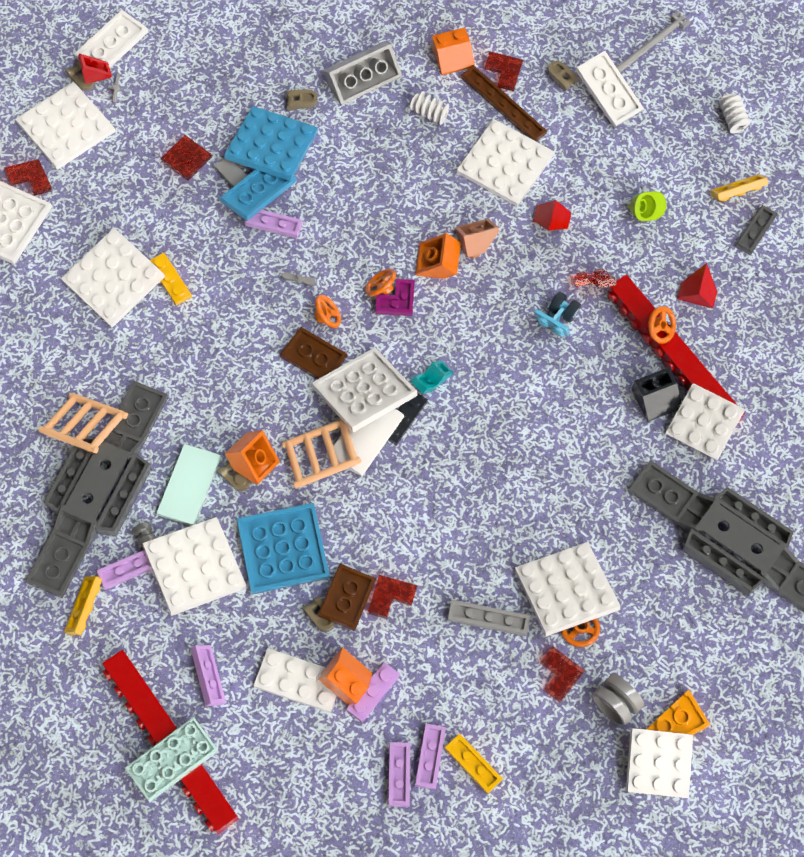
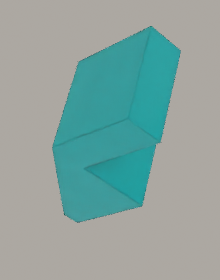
M440 360L432 362L423 374L415 375L410 382L422 394H426L435 390L452 376L454 372Z

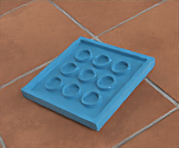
M252 106L224 156L226 160L292 181L317 135L318 127Z
M314 503L237 518L252 595L330 578Z

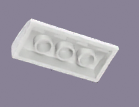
M393 409L355 432H352L348 427L356 455L360 457L362 462L347 470L363 476L404 418V414L397 409ZM341 435L333 446L339 463L349 460Z

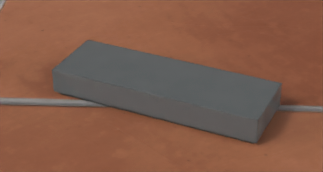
M761 205L735 247L751 256L778 213Z

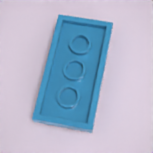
M255 169L222 195L220 202L248 221L296 182V176L293 177L292 181Z

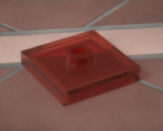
M184 135L161 157V161L189 181L212 158V154Z

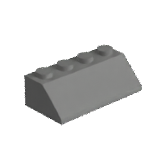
M386 42L377 44L322 70L328 86L341 105L402 77L392 46Z

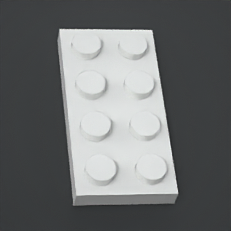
M121 10L77 50L74 56L79 60V54L106 61L109 67H111L148 33V29Z
M606 51L576 68L575 71L614 128L644 109Z
M267 648L254 683V688L331 713L337 697L318 680L326 667Z

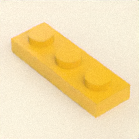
M757 174L711 189V196L719 201H726L729 197L741 196L750 190H760L762 186L768 185L767 177Z
M165 253L150 260L164 273L165 277L160 282L176 306L192 297V294Z
M97 576L84 578L64 633L68 635H81L85 630L86 621L93 609L95 597L100 591L102 579Z
M460 733L445 747V750L487 794L503 780Z

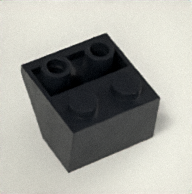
M669 367L634 381L631 390L648 422L675 412L681 406L678 384Z

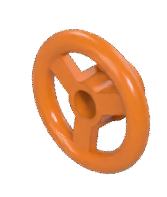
M385 269L377 273L367 283L365 293L368 296L388 295L394 288L392 284L396 279V271L394 269ZM376 286L377 289L371 291V287Z
M318 295L315 299L316 310L314 311L316 320L321 324L325 323L331 328H338L341 324V315L337 306L326 295ZM331 316L336 318L335 323L330 321Z
M666 306L657 307L649 318V333L655 342L659 344L669 342L676 330L675 315ZM666 313L670 318V327L667 325ZM665 331L668 335L660 338L656 333Z
M598 619L591 620L594 628L590 627L588 621L581 624L584 626V629H579L576 625L569 635L566 629L561 631V634L569 644L575 647H587L593 644L600 634ZM578 634H592L586 641L574 640Z

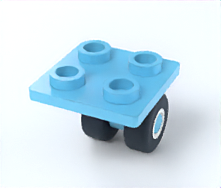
M558 292L549 305V311L555 314L553 318L538 309L534 313L538 324L545 328L550 326L553 332L560 337L564 335L568 337L570 335L569 328L560 323L559 320L563 315L565 321L572 322L580 310L581 303L573 300L571 303L566 302L567 296L562 292Z

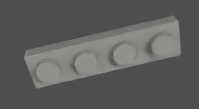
M451 600L448 621L521 636H527L530 615Z

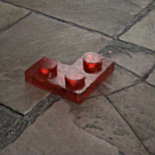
M490 51L485 69L501 73L497 86L514 92L523 65V59Z
M39 159L4 167V173L10 186L28 182L34 196L52 191V186Z
M605 269L594 270V273L588 274L587 272H578L576 276H571V282L575 287L594 284L597 288L615 286L616 278L608 271H605Z
M379 575L368 614L387 619L393 601L412 606L418 585Z
M554 646L551 647L540 661L543 666L555 674L544 691L561 703L585 670Z

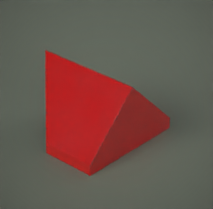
M83 54L78 55L86 84L112 77L108 62Z
M557 200L536 205L533 222L548 231L568 229L571 212Z
M707 263L681 282L678 300L713 309L717 289Z

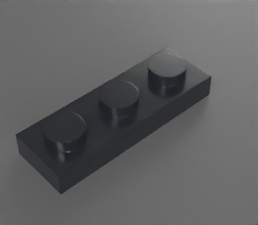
M417 393L416 397L399 407L398 411L404 414V418L388 441L396 446L427 404V398Z

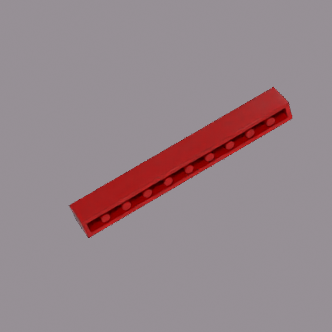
M627 274L609 285L607 297L610 302L615 303L621 315L629 319L632 328L639 331L646 344H650L654 354L665 362L666 368L669 367L670 371L676 375L677 381L681 386H685L689 391L694 383L736 404L676 332L672 339L664 344H659L652 339L649 333L648 322L651 313L656 308ZM665 331L656 333L660 338L668 335ZM743 413V415L741 416L739 422L742 421V419H743L745 413Z
M123 649L102 663L105 667V670L102 672L108 681L113 679L116 684L113 688L118 696L126 698L128 702L125 703V706L131 714L133 712L136 713L138 716L136 722L142 730L147 729L150 734L147 738L153 747L177 729ZM202 764L181 779L184 784L181 787L188 798L192 796L196 801L193 806L199 815L204 813L207 818L205 824L211 832L215 830L217 834H220L239 820Z

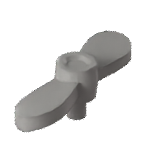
M120 73L116 74L115 84L109 85V89L114 91L113 102H117V93L120 92V84H118Z
M289 272L282 273V278L285 280L295 281L298 284L303 283L311 287L316 284L315 279L311 277H302L300 274L294 275Z

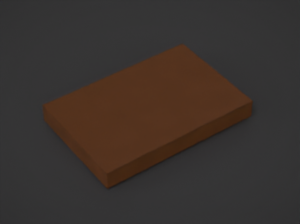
M303 327L298 329L280 354V358L317 380L339 368L348 357L347 353Z
M339 564L318 617L355 631L376 578Z

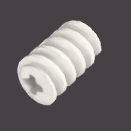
M424 91L420 95L418 93L415 94L410 103V110H415L417 114L421 113L423 117L427 116L429 120L433 119L435 123L439 122L442 125L448 115L449 104L442 107V100L436 104L437 98L435 97L431 101L430 94L425 98Z
M727 94L719 100V104L730 133H739L748 127L751 122L748 119V114H746V109L743 107L744 104L741 102V96Z

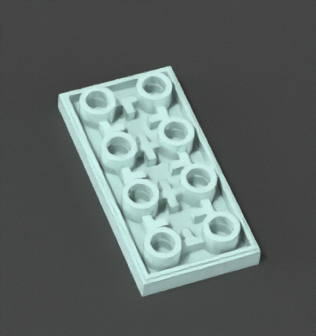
M184 444L158 508L157 516L190 526L195 525L221 455Z
M193 717L125 767V769L150 803L217 753L218 749Z

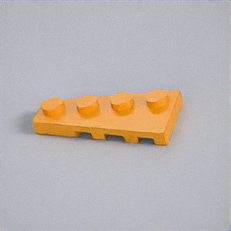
M687 690L646 730L695 735L708 728L710 723L690 690Z

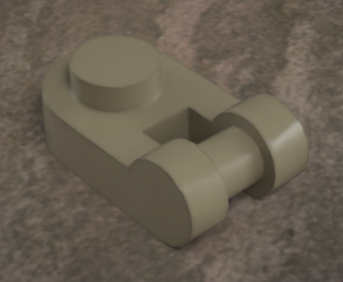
M79 61L75 63L74 67H69L65 70L67 76L81 90L89 91L95 86V82L85 83Z
M553 61L549 64L548 75L563 91H567L571 84L574 85L579 81L577 75L561 61Z
M290 90L286 92V99L288 100L286 109L288 111L313 108L317 104V93L313 90Z
M227 460V464L217 470L218 474L235 490L246 491L250 487L251 481L237 472L232 476L228 474L233 468Z
M317 596L313 599L314 602L309 605L306 604L302 607V610L317 629L322 632H329L334 628L335 623L318 617V614L316 615L313 612L317 608L321 609L323 604L322 599Z

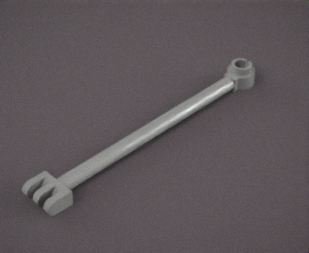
M677 11L671 16L670 20L672 23L616 68L619 72L623 71L677 27L684 30L691 24V21L687 19L683 22L686 16L682 15L678 18L681 12Z

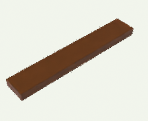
M474 65L461 74L462 80L525 136L537 142L547 134V130Z

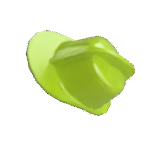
M650 191L635 195L631 199L630 204L627 205V208L630 209L631 214L639 221H652L659 219L665 213L667 203L666 198L661 192Z

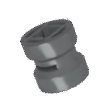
M149 522L141 523L132 529L134 537L138 539L139 549H143L142 543L156 539V536L151 532L152 527Z

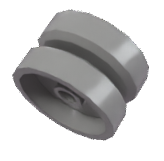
M611 674L605 680L604 687H599L591 695L593 702L599 710L620 727H625L632 719L631 713L637 714L644 707V701L638 692L627 681L616 674Z

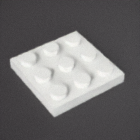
M693 383L668 427L666 434L718 460L745 409Z
M631 728L626 792L689 798L693 735Z

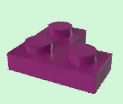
M396 279L395 295H377L375 314L413 316L415 280Z

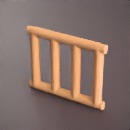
M70 393L66 403L45 426H40L38 431L86 451L97 453L99 445L122 419L128 417V413L81 395ZM76 402L83 404L60 432L53 430L55 425ZM91 408L99 410L75 438L68 435ZM107 413L114 416L91 444L83 441Z
M341 419L282 442L283 448L287 450L295 482L293 483L295 488L305 486L362 462L360 457L356 455L348 427ZM340 428L349 456V460L342 463L338 462L329 434L330 431ZM320 435L323 437L332 466L324 470H320L311 440ZM302 442L305 444L313 474L304 478L302 477L293 447Z

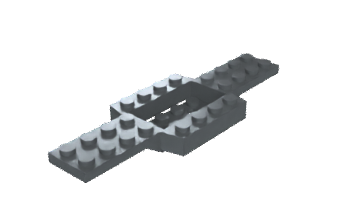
M133 381L118 408L128 413V417L122 419L99 445L98 452L93 453L76 446L73 447L44 500L46 507L58 516L53 531L26 579L27 584L63 598L96 534L117 537L152 470L150 463L140 457L139 453L169 398L168 394ZM87 436L83 441L91 444L96 437ZM105 460L111 462V467L107 470L100 468V464ZM127 460H130L109 502L107 503L100 519L97 522L96 518L99 515V512L101 511L106 499L108 498V495L110 494ZM86 494L93 496V501L89 504L82 502V498Z
M652 460L649 461L628 492L688 532L682 549L683 552L747 596L764 584L804 612V564L788 549L794 531L729 487H726L712 498L697 492ZM726 522L729 529L727 531L719 530L718 523ZM702 531L721 546L737 555V557L753 566L756 570H759L760 575L698 532ZM754 544L761 546L762 553L754 554L751 546Z

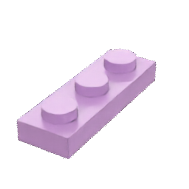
M265 210L259 211L248 221L245 220V226L298 239L303 224L301 219Z
M143 550L97 570L100 579H102L101 582L104 589L107 590L151 571L152 568Z
M195 645L191 648L205 706L223 705L226 703L211 645Z
M384 662L371 678L369 688L359 702L349 705L346 711L363 723L397 681L400 674Z
M425 724L415 787L436 790L446 727Z
M390 742L388 807H409L410 743Z

